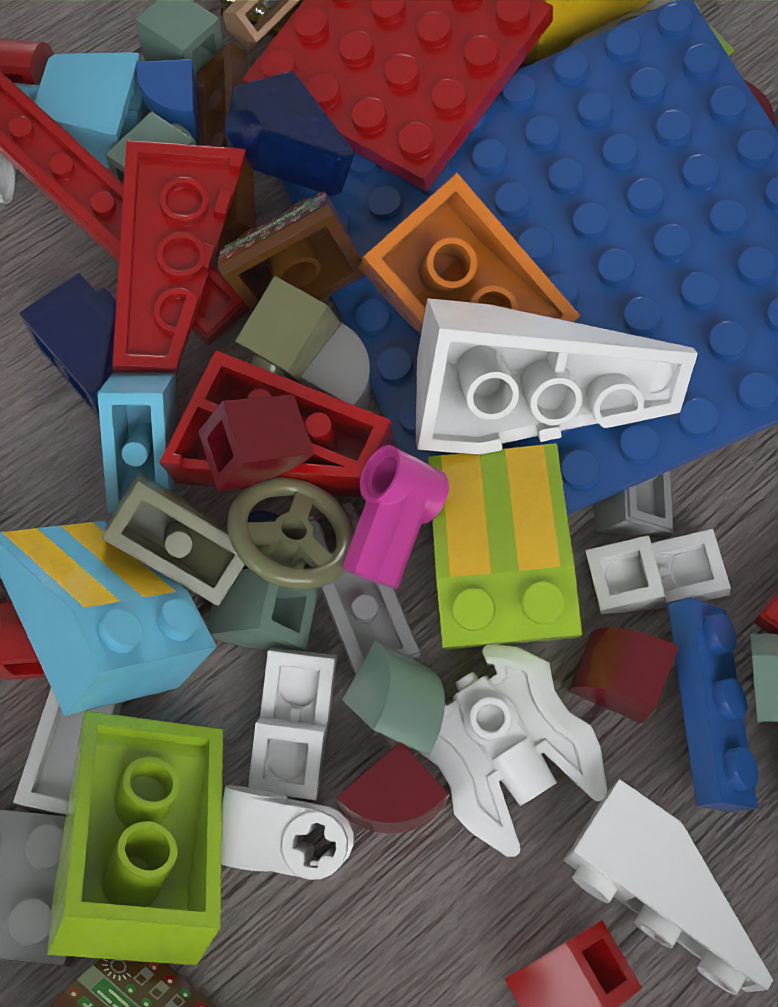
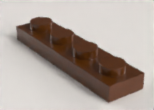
M231 42L197 72L199 146L246 149L245 164L218 245L217 256L220 255L222 247L238 239L245 231L256 228L249 92L242 81V78L248 72L247 52Z

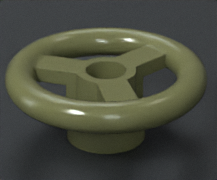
M274 477L249 485L232 502L227 520L229 539L238 557L252 572L270 583L290 589H315L332 583L346 571L342 568L355 533L351 519L342 505L331 494L310 482L290 477ZM274 496L293 497L288 513L280 515L275 522L247 523L250 511L260 501ZM312 505L320 510L333 526L336 535V549L333 555L313 537V528L308 521ZM306 562L312 567L311 569H303Z

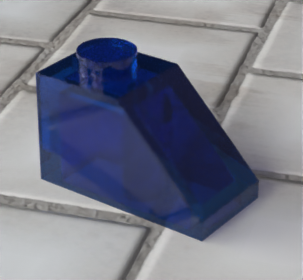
M292 70L234 86L229 113L225 119V130L229 141L235 148L246 149V159L253 169L318 192L325 190L327 195L330 196L341 194L355 152L295 72Z
M78 273L19 312L37 348L100 420L98 391L114 372L113 351L116 300L104 287L96 291Z

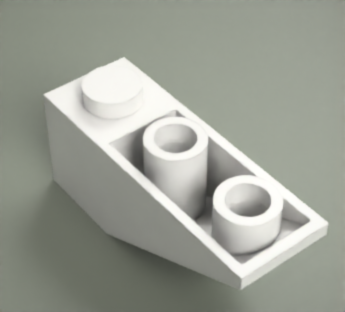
M619 779L607 791L605 798L600 802L563 860L576 870L572 877L573 880L595 898L605 903H610L614 897L638 914L634 924L656 942L668 948H673L677 942L701 959L697 966L698 971L723 990L737 995L740 989L745 992L768 990L773 982L770 973L682 822Z

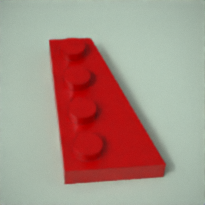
M126 140L113 351L114 372H175V377H177L245 164L246 149Z

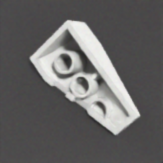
M427 298L417 356V450L481 455L502 450V443L538 436L540 442L562 438L561 431L597 423L603 428H609L680 413L698 353L694 348L495 305Z

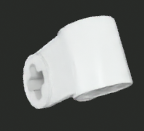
M232 785L225 787L222 801V865L251 871H272L308 880H320L332 875L350 856L354 846V830L350 820L341 811L330 806L288 799L287 796L266 790ZM318 824L325 826V838L336 842V848H330L320 859L313 857L314 846L309 842L303 841V835H307L317 828Z

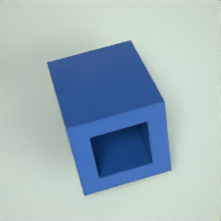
M192 59L136 62L137 78L146 114L148 115L150 112H153L171 125L174 123L181 125L192 135L196 145L199 146L197 83Z

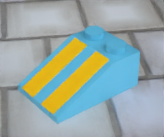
M104 521L0 532V577L64 716L177 689L217 647L188 590L176 581L103 540L102 536L106 525Z

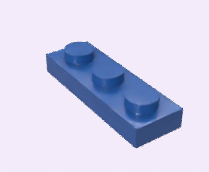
M692 597L669 603L668 609L673 644L679 646L675 658L696 806L727 812L758 809L755 787L758 783L759 774L756 760L748 747L744 717L747 713V700L744 690L737 679L733 655L737 639L733 624L727 617L726 610Z

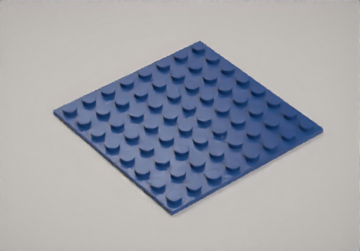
M673 0L515 71L427 192L348 148L339 150L281 176L292 205L301 200L310 199L325 190L342 218L361 258H363L431 195L458 173L580 314V317L574 323L687 346L696 350L698 354L680 413L609 428H603L599 423L561 431L562 438L540 442L538 436L502 443V449L557 443L567 515L778 424V132L693 0ZM366 276L332 293L331 295L343 323L358 335L367 350L370 363V385L384 417L391 420L393 437L398 449L429 464L428 457L459 454L454 452L417 450V356L421 335L398 314Z

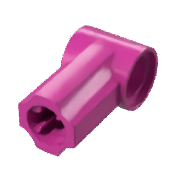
M392 445L382 446L376 450L367 460L362 470L360 492L367 501L342 568L361 578L398 589L421 524H426L433 520L442 510L447 500L449 483L446 474Z

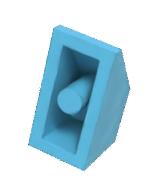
M113 372L98 391L107 513L114 512L138 472L174 492V480L159 462L178 426L175 372Z

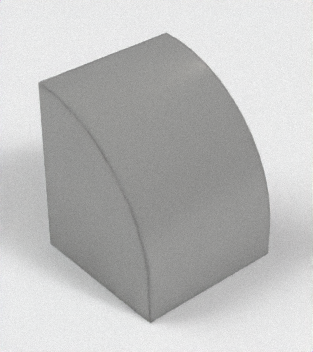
M341 323L301 375V384L368 411L370 403V363L368 353L358 335L348 326Z

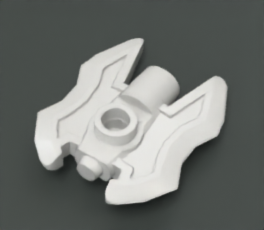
M492 644L486 645L483 648V656L487 666H494L496 675L492 678L486 675L479 679L472 672L457 681L455 684L459 692L452 697L453 703L448 706L445 704L441 729L430 756L420 751L418 752L439 767L451 787L454 815L468 831L503 855L515 857L520 853L521 849L499 784L500 781H502L517 803L522 806L557 783L542 754H545L594 801H601L605 798L607 784L601 747L593 728L570 713L555 692L550 663L518 647Z

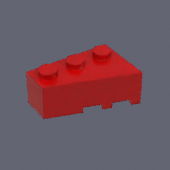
M215 350L159 463L176 484L216 487L198 431L222 401L290 394L295 396L314 455L294 469L276 477H290L310 482L332 496L363 498L360 492V478L367 460L380 447L386 445L394 446L395 443L391 420Z

